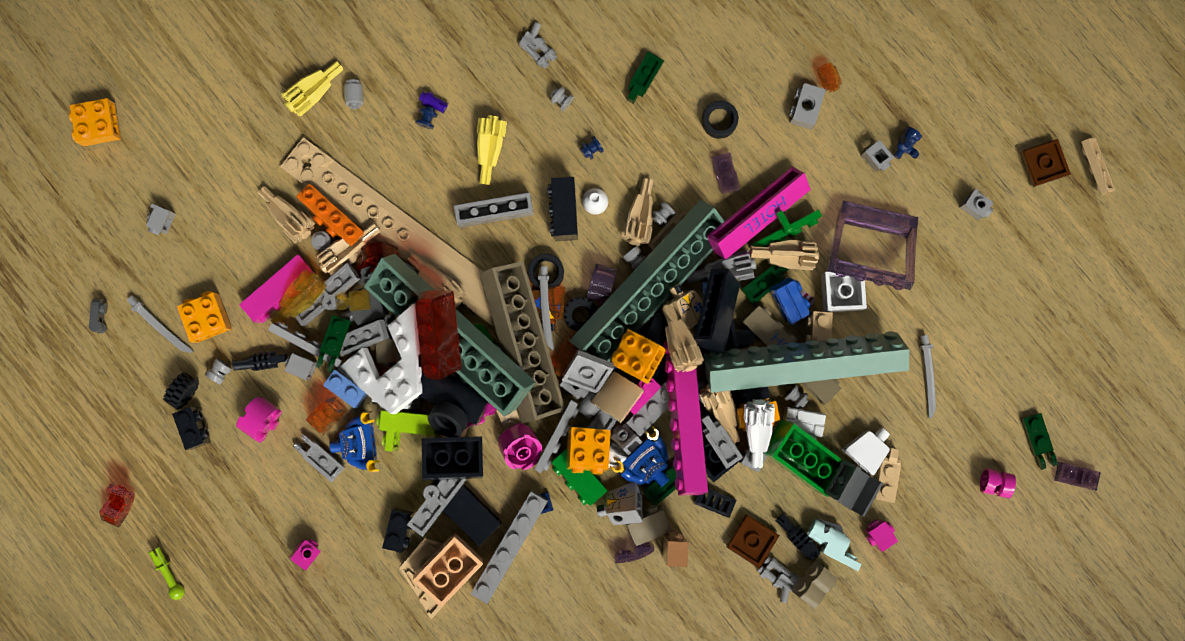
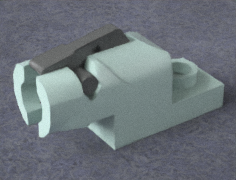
M814 519L807 534L818 544H822L819 551L859 571L862 564L857 562L858 558L848 552L844 555L850 544V539L843 533L842 526L821 519Z

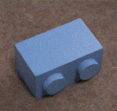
M334 370L323 385L353 408H359L368 396L339 370Z

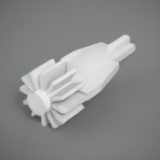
M753 399V403L747 401V404L744 405V419L748 445L750 446V452H752L751 465L753 468L763 467V452H766L772 435V422H774L775 417L774 404H769L770 401L765 402L762 399Z

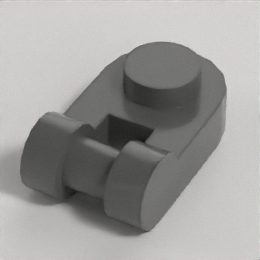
M94 298L90 307L89 329L100 334L107 331V325L104 323V314L107 313L108 306L103 299Z

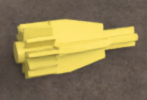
M335 61L323 72L319 69L301 78L281 94L285 100L284 105L290 112L294 111L295 114L297 113L301 117L321 99L331 86L330 81L343 71V67Z
M488 115L487 119L478 118V164L482 165L479 184L490 185L492 166L496 167L503 137H505L507 122L499 120L498 116Z

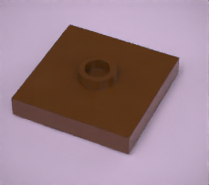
M1058 139L1020 152L1033 187L1071 175Z
M746 514L726 547L757 568H760L780 535Z

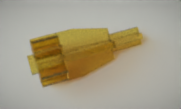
M308 269L303 270L287 288L279 304L281 309L271 321L275 324L278 321L284 323L290 316L294 318L310 308L327 287V285L323 284L324 280L321 279L320 275L313 271L309 272Z

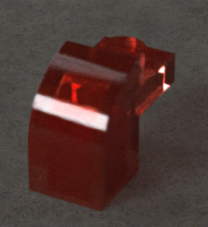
M380 241L364 245L361 248L362 257L357 261L358 276H361V269L369 265L371 266L370 272H372L383 257L393 254L399 257L398 247Z
M109 484L106 489L108 499L99 511L102 521L120 527L131 509L135 495L121 485Z

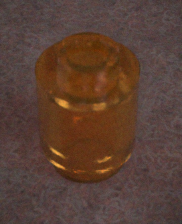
M827 63L819 67L818 76L823 88L826 91L829 90L830 93L840 89L842 80L836 66H833L832 63Z

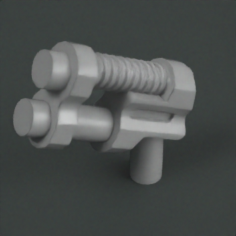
M534 22L531 32L527 31L522 36L519 46L526 50L539 67L545 69L549 66L547 61L551 60L553 62L557 55L553 48L550 49L545 44L543 38L537 37L541 25ZM539 48L545 54L543 57H540L536 52Z
M767 556L764 560L766 566L761 565L757 572L760 573V577L772 582L773 587H780L782 589L780 602L787 603L789 591L792 592L799 577L779 564L774 557L770 558ZM772 568L779 571L778 577L770 572Z

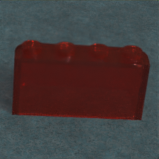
M428 290L419 293L416 298L415 311L422 371L429 379H442L462 369L454 291Z

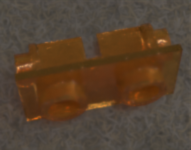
M568 337L563 341L552 362L555 374L561 378L578 351L569 341L570 338Z

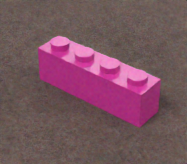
M296 255L240 303L239 306L253 322L264 323L271 317L270 314L274 310L278 311L285 305V301L288 298L295 297L300 292L299 289L302 286L309 285L315 279L314 276L317 273L302 256Z

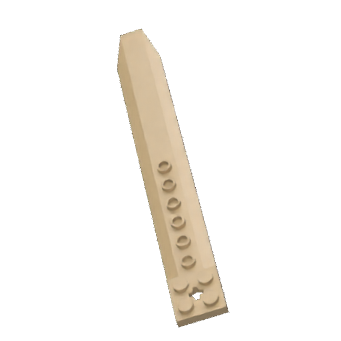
M304 137L300 140L280 166L283 170L303 185L311 184L362 229L365 230L372 223L376 224L381 232L374 236V238L406 262L407 258L414 253L425 264L434 266L456 281L466 291V295L462 297V303L494 326L480 273L483 272L481 269ZM310 159L311 167L303 168V162Z

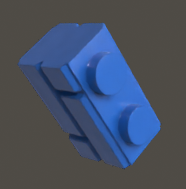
M787 278L770 287V291L785 322L793 324L810 314L808 309L810 304L806 297H802L800 293L802 287L797 280Z

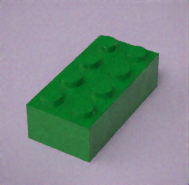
M784 419L780 421L772 433L767 451L763 452V454L812 490L826 497L828 495L824 493L843 461L796 424Z

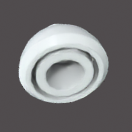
M599 188L589 189L582 198V205L588 213L600 214L608 206V196Z
M610 442L609 468L610 466H618V462L614 459L623 463L628 458V454L614 442Z

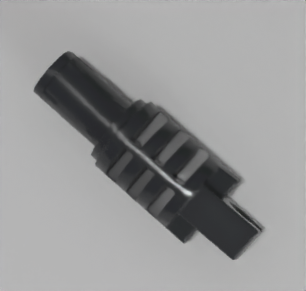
M276 351L251 354L248 358L232 360V368L234 371L278 368V363L285 362L288 357L287 354L276 355Z
M782 513L775 520L787 533L786 536L792 544L811 561L821 554L808 534L800 526L795 525L785 513Z

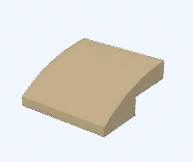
M613 372L591 403L621 423L644 393V390L625 377Z

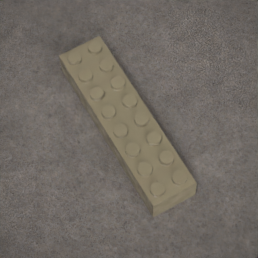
M524 262L494 267L481 272V280L501 350L536 382L518 406L522 423L535 421L565 411Z

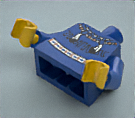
M368 411L353 418L344 426L343 431L339 432L340 440L330 441L331 453L341 452L342 459L347 460L350 465L356 468L368 470L369 472H378L379 469L375 468V463L380 461L376 460L377 452L372 423L375 420L369 419V414L372 411Z
M652 426L654 433L648 434L645 431L648 439L623 463L614 459L618 462V467L613 468L610 466V468L614 472H618L628 482H636L640 485L646 482L649 485L655 480L663 487L670 480L663 472L668 467V451L666 444L658 435L657 429Z

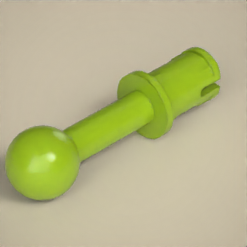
M160 546L155 548L157 555L151 550L148 552V555H150L155 564V571L160 569L170 588L168 592L169 597L173 600L181 599L185 594V589L182 585L177 584L167 566L170 564V561L166 560Z

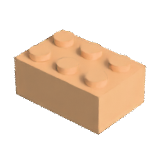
M454 532L413 575V582L442 608L483 565V558Z

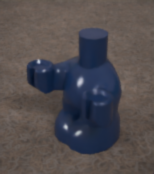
M905 127L902 136L898 139L897 150L893 156L896 159H900L903 153H907L912 158L917 159L919 152L913 146L922 138L920 132L914 128Z

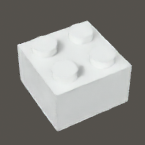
M864 270L825 272L821 274L823 312L862 311L867 309Z

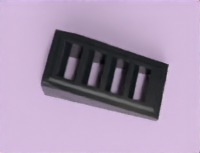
M708 489L707 493L709 494L705 504L702 503L705 493L696 495L695 505L730 518L737 501L711 489ZM712 495L716 496L712 506H709ZM719 498H722L719 509H716ZM726 500H727V501H729L730 503H729V506H728V508H727V511L724 512V511H722V510H723L724 505H725Z

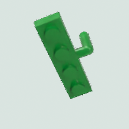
M782 210L776 213L783 228L751 246L767 247L770 243L786 241L784 237L790 234L794 237L802 232L801 228L805 226L811 228L818 224V219L822 217V214L817 210L790 224Z

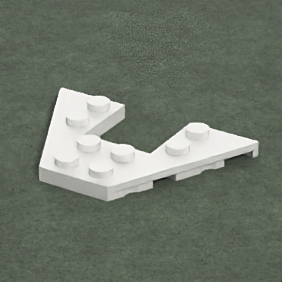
M412 304L388 325V329L402 359L381 377L379 376L368 348H361L338 368L343 375L390 414H397L422 394V372L418 361V355L421 354L420 326L417 325L418 304Z

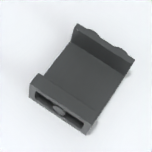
M843 459L824 494L865 517L883 483L861 471V468Z

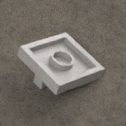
M578 350L563 373L562 381L597 394L614 369V363Z

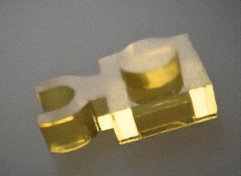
M368 290L351 291L348 298L343 295L336 296V299L344 301L342 306L336 307L338 310H345L348 306H350V311L371 310L370 292Z

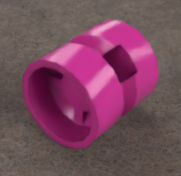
M989 468L984 469L980 479V491L982 493L990 495L996 493L997 496L1008 499L1014 494L1016 487V476L1007 472L999 473L998 470Z

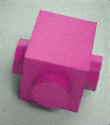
M876 519L869 523V528L865 530L868 535L866 536L867 541L872 547L875 545L877 550L881 552L898 542L893 534L895 529L889 522L886 523L883 520L878 521Z
M310 538L308 541L302 539L288 558L306 571L321 551L317 549L319 545Z

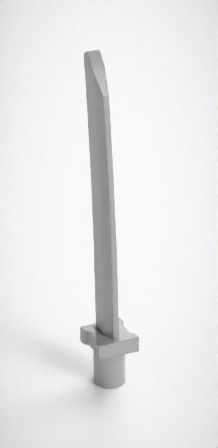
M540 266L538 280L540 281L543 330L546 343L553 350L548 299V267Z
M134 296L127 299L128 303L132 306V311L138 312L179 350L193 353V349L171 333L143 307L145 305L143 302H138Z
M928 335L920 336L922 346L919 347L920 350H923L928 418H932L936 410L931 355L933 344H930Z

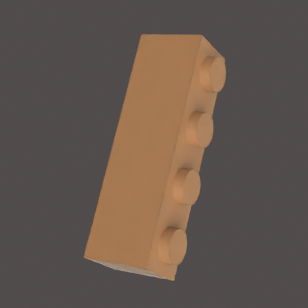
M672 530L663 535L662 557L667 566L688 567L689 542L679 530Z

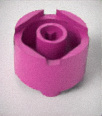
M261 396L256 397L244 409L246 413L244 417H239L236 427L255 441L262 443L269 430L274 431L278 426L279 421L277 419L282 411Z
M517 423L498 437L499 450L510 468L526 470L533 467L539 461L542 445L530 427L523 423Z

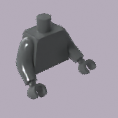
M369 265L361 269L360 280L355 283L348 294L346 303L350 310L340 314V316L351 322L355 320L356 324L360 327L378 320H384L386 328H388V325L394 321L395 315H389L386 307L364 288L372 275L370 272L371 266Z

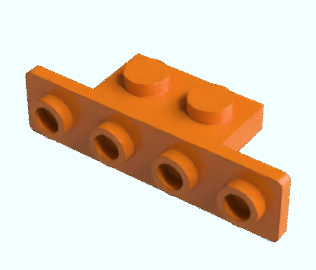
M308 184L296 196L313 214L312 219L319 226L323 224L327 228L325 231L332 238H342L347 244L353 246L364 235V232L311 184Z

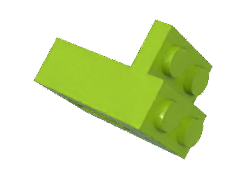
M381 411V414L377 416L379 430L387 431L382 439V446H385L384 451L393 452L399 450L401 432L432 436L439 434L430 426L427 414L407 412L390 414L388 411Z

